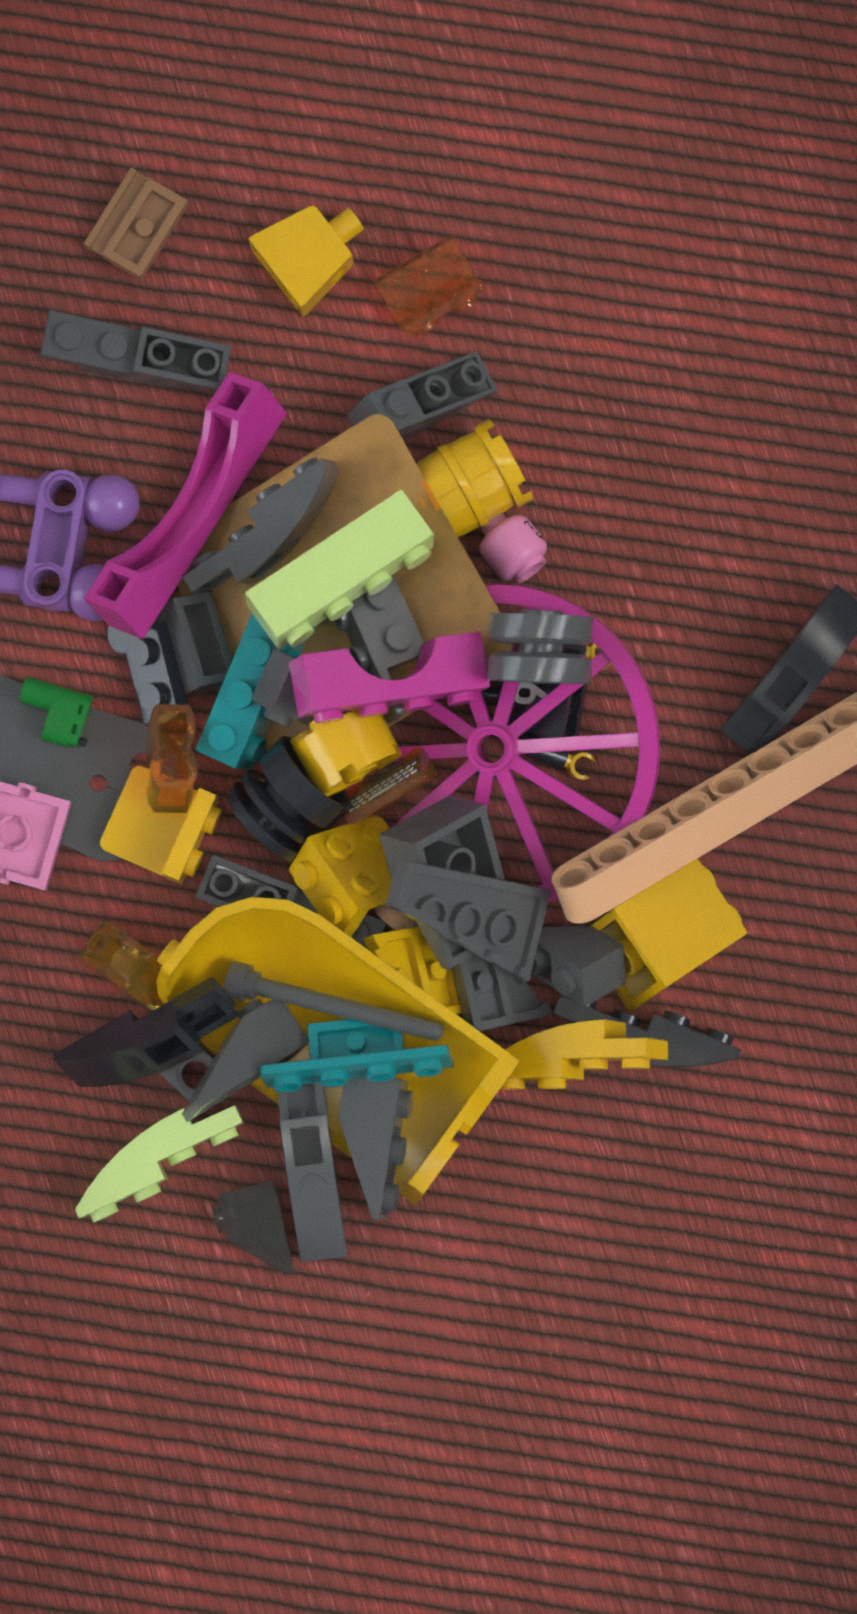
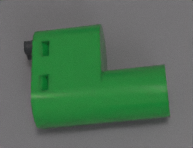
M27 676L21 690L20 703L49 711L41 739L67 748L70 745L77 748L80 746L86 747L88 740L83 738L92 709L94 695Z

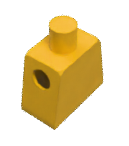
M313 205L254 234L248 239L251 251L303 317L353 266V255L345 243L362 232L364 228L350 208H346L327 222L317 207Z

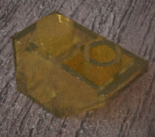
M105 919L98 930L89 938L87 945L78 957L152 1011L164 1005L158 996L156 982L162 965L157 962L159 957Z

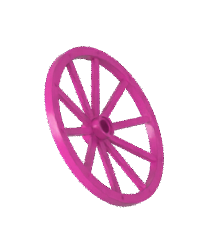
M485 585L496 604H513L525 606V610L563 611V615L593 617V642L602 651L591 659V679L612 662L630 695L636 715L638 732L519 739V736L584 684H560L511 725H508L520 682H504L493 721H491L481 691L475 694L476 701L469 703L477 727H474L438 701L431 700L432 707L423 710L468 740L467 743L399 747L402 754L395 761L401 759L413 760L417 756L419 758L416 760L468 757L469 760L393 826L451 795L478 771L480 773L474 801L485 804L486 809H488L496 775L542 881V885L537 887L551 890L548 901L551 902L558 899L552 883L554 870L511 769L613 831L610 835L612 836L646 816L654 796L661 753L660 729L656 707L645 677L629 650L595 616L582 607L545 591L522 586ZM518 644L514 645L513 652H518ZM491 735L500 738L504 745V753L496 762L488 759L483 749L485 740ZM639 747L636 781L622 818L617 817L520 757V754ZM363 780L345 789L349 798L366 789L365 785H363ZM370 801L352 812L355 822L377 816Z

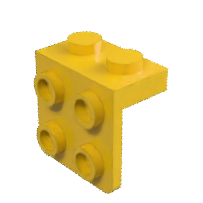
M136 766L131 770L101 837L100 846L104 851L182 885L186 875L193 878L199 867L204 852L198 850L205 833L212 835L222 814V809L217 807L219 799L217 795L199 788L195 790L145 767Z
M379 816L368 817L308 836L289 868V872L293 876L296 885L302 889L317 913L350 937L354 935L368 910L386 904L392 878L379 834L390 828Z

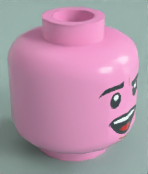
M501 514L489 521L487 526L483 527L482 532L485 534V537L479 545V552L502 581L516 580L517 583H522L535 575L545 565L546 559L544 555L547 551V543L526 516L519 514L506 518L504 514Z

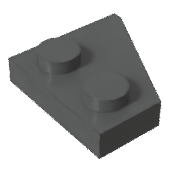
M476 954L452 967L463 1019L478 1031L553 1015L547 1001H539L526 983L527 980L517 978Z

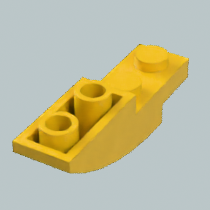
M610 1020L582 1021L557 1026L536 1033L506 1049L508 1053L520 1062L500 1089L524 1090L525 1081H538V1089H566V1080H584V1070H607L608 1061H622V1069H650V1060H668V1041L651 1038H626V1023Z

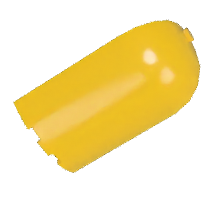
M249 897L213 910L193 927L180 943L172 939L157 959V962L162 965L156 982L158 996L163 1004L210 977H213L224 989L227 971L233 961L253 965L254 971L261 972V977L420 1017L438 1022L443 1026V1036L435 1041L404 1033L405 1049L447 1045L453 1057V1067L442 1069L441 1074L431 1077H419L414 1075V1072L395 1074L396 1079L409 1081L408 1090L413 1091L414 1099L410 1118H403L401 1137H405L407 1140L406 1154L402 1166L396 1165L394 1184H399V1194L414 1205L418 1203L460 1145L453 1140L458 1130L466 1135L520 1062L327 919L290 900ZM256 996L255 999L247 998L244 1002L233 1000L237 1003L238 1010L240 1011L258 998L261 999L263 1004L272 999ZM285 1003L308 1038V1024L347 1020V1018ZM237 1017L200 1038L202 1047L215 1056L227 1033L240 1018ZM309 1043L288 1062L310 1060ZM262 1077L251 1083L252 1086L278 1104L277 1091L274 1088H268ZM324 1086L332 1144L352 1158L339 1120L343 1086Z

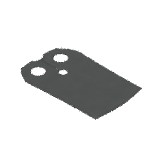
M0 675V782L18 786L19 782L37 787L36 792L71 801L72 805L61 844L99 861L121 860L122 858L104 851L100 846V840L107 826V821L112 815L130 775L131 761L138 754H152L159 761V774L176 781L180 763L173 749L153 727L95 708L91 709L83 738L88 740L86 747L80 746L77 748L70 745L67 748L43 741L41 739L49 711L20 703L23 683ZM95 775H102L107 780L108 787L100 792L94 791L90 786V780Z

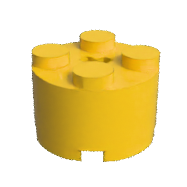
M359 710L348 711L343 714L342 720L315 724L314 720L309 724L311 729L298 734L290 740L309 779L327 796L334 795L366 779L365 775L376 768L378 770L383 769L402 754L382 715L360 718Z

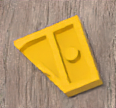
M419 926L364 937L365 945L370 952L456 1015L462 1014L452 968L446 970L441 967Z

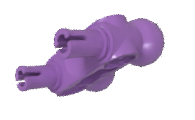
M68 470L45 471L43 475H40L39 479L0 473V501L34 505L36 509L27 562L23 568L0 565V593L19 595L20 600H23V604L26 606L39 607L49 612L73 611L79 618L87 621H103L104 619L83 599L105 566L102 564H89L82 567L89 523L105 532L119 531L131 524L139 510V494L135 486L127 478L116 474L102 475L93 480L92 477L76 475ZM74 487L76 489L74 501L67 506H58L56 504V497L61 489ZM50 576H58L60 578L59 590L54 595L42 596V582Z

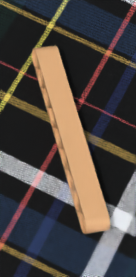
M857 692L558 867L552 875V883L566 919L578 924L596 919L857 764Z

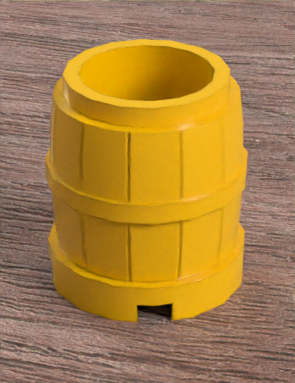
M490 419L473 427V433L465 435L447 445L445 443L440 445L435 452L416 463L426 479L420 483L435 510L438 511L442 508L458 537L478 527L483 528L487 526L489 521L514 505L519 508L534 500L531 491L522 495L518 486L526 480L502 436L498 435L492 439L488 433V430L494 427ZM416 494L425 509L426 503L419 494Z

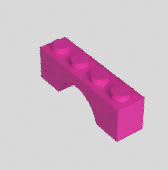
M480 631L435 637L421 645L419 658L414 669L405 679L385 680L369 674L357 664L348 649L302 654L289 662L298 718L314 716L315 724L342 720V712L359 710L360 718L386 714L388 713L387 706L403 704L404 711L409 712L432 707L431 700L447 698L449 706L476 701V693L490 687L489 680H487L488 671Z

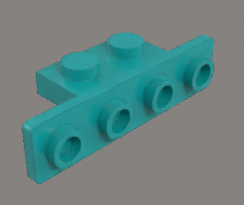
M347 1019L308 1024L310 1060L260 1066V1074L268 1088H274L277 1092H293L300 1090L302 1084L320 1083V1085L325 1087H339L348 1084V1079L365 1077L372 1082H385L394 1079L395 1074L414 1072V1075L419 1077L436 1076L442 1073V1069L453 1067V1057L447 1045L405 1049L404 1033Z

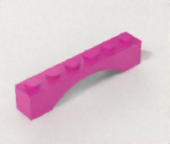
M231 372L227 374L205 409L203 430L196 458L187 481L176 501L161 522L142 541L125 553L107 561L83 598L109 626L144 639L283 421L287 412L263 383Z

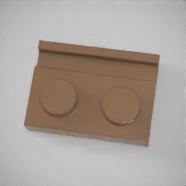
M131 167L84 242V246L89 251L97 253L106 261L142 281L188 207V200L151 178H146Z

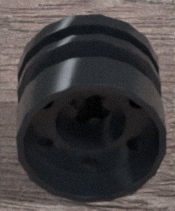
M282 736L261 756L259 762L264 774L257 770L248 769L243 774V782H235L225 795L236 817L262 845L277 856L287 861H294L307 837L317 834L312 823L322 828H329L350 807L351 801L346 790L331 796H327L311 782L290 742L292 738Z

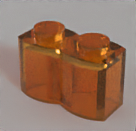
M156 704L151 713L146 741V757L150 766L147 782V799L154 813H187L191 805L197 776V761L192 750L196 733V721L189 705Z

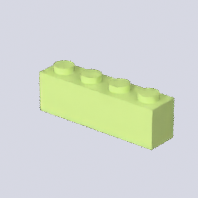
M401 489L246 591L247 606L278 650L287 644L295 647L306 641L314 633L313 627L326 618L334 621L345 615L353 607L352 601L365 592H368L369 595L380 592L392 581L391 575L405 566L410 570L427 560L431 555L430 549L433 548L434 533Z

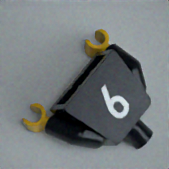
M595 643L591 646H563V653L585 655L589 659H593L596 656L595 649L599 647ZM611 662L608 666H606L603 670H605L606 668H608V667L612 664V662ZM489 681L490 687L481 691L486 705L496 706L497 708L504 682ZM520 682L508 725H511L560 684ZM587 684L580 687L519 736V739L578 736ZM568 751L524 754L533 761L558 770L566 767L570 777L577 780H586L590 777L576 772V760L582 757L587 761L595 762L594 757L585 752L573 755L568 754Z

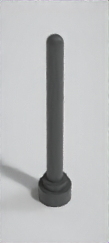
M233 961L226 974L224 990L235 1000L244 1002L247 998L255 999L256 996H261L433 1041L439 1040L444 1033L443 1026L435 1021L261 977V972L254 971V966Z

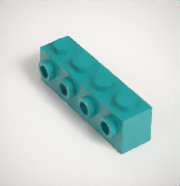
M253 613L195 749L235 769H253L264 753L266 747L265 738L273 722L263 716L266 708L251 699L273 648L277 649ZM306 641L295 647L287 644L280 650L299 657L302 655L301 652Z

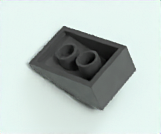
M449 795L379 834L391 878L393 877L396 860L399 858L505 880L486 805L483 803ZM417 922L443 969L449 970L475 955Z

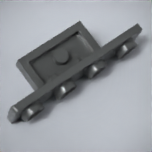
M391 575L392 581L388 586L374 595H369L368 592H365L352 601L354 605L350 611L339 619L334 620L335 625L340 631L345 630L352 645L349 648V652L357 664L369 674L385 680H392L388 672L389 670L418 659L421 645L424 644L394 575ZM403 704L387 706L388 713L383 715L388 724L397 721L405 713Z

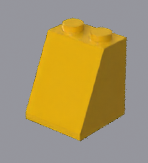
M698 858L616 906L591 925L624 946L626 983L616 988L615 992L629 1013L748 933L742 925L740 914L732 905L728 904L716 886L713 874L701 864Z

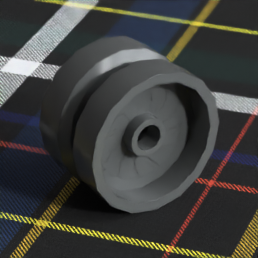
M520 610V613L490 614L489 638L496 643L518 644V652H494L488 656L487 680L523 683L591 684L592 660L585 655L564 654L563 646H586L593 641V617L563 615V611Z

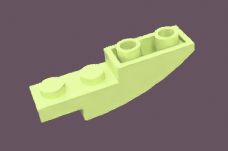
M234 1105L195 1124L192 1119L188 1122L182 1115L185 1109L183 1108L139 1134L112 1158L88 1187L75 1209L78 1217L84 1218L90 1215L93 1223L117 1213L119 1210L116 1203L133 1195L135 1202L138 1203L162 1192L158 1183L168 1178L160 1162L168 1159L170 1165L174 1166L194 1157L196 1153L193 1147L210 1139L213 1147L239 1136L235 1127L244 1124V1120L238 1107Z

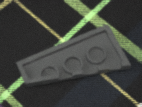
M397 858L386 905L517 978L529 981L551 890Z

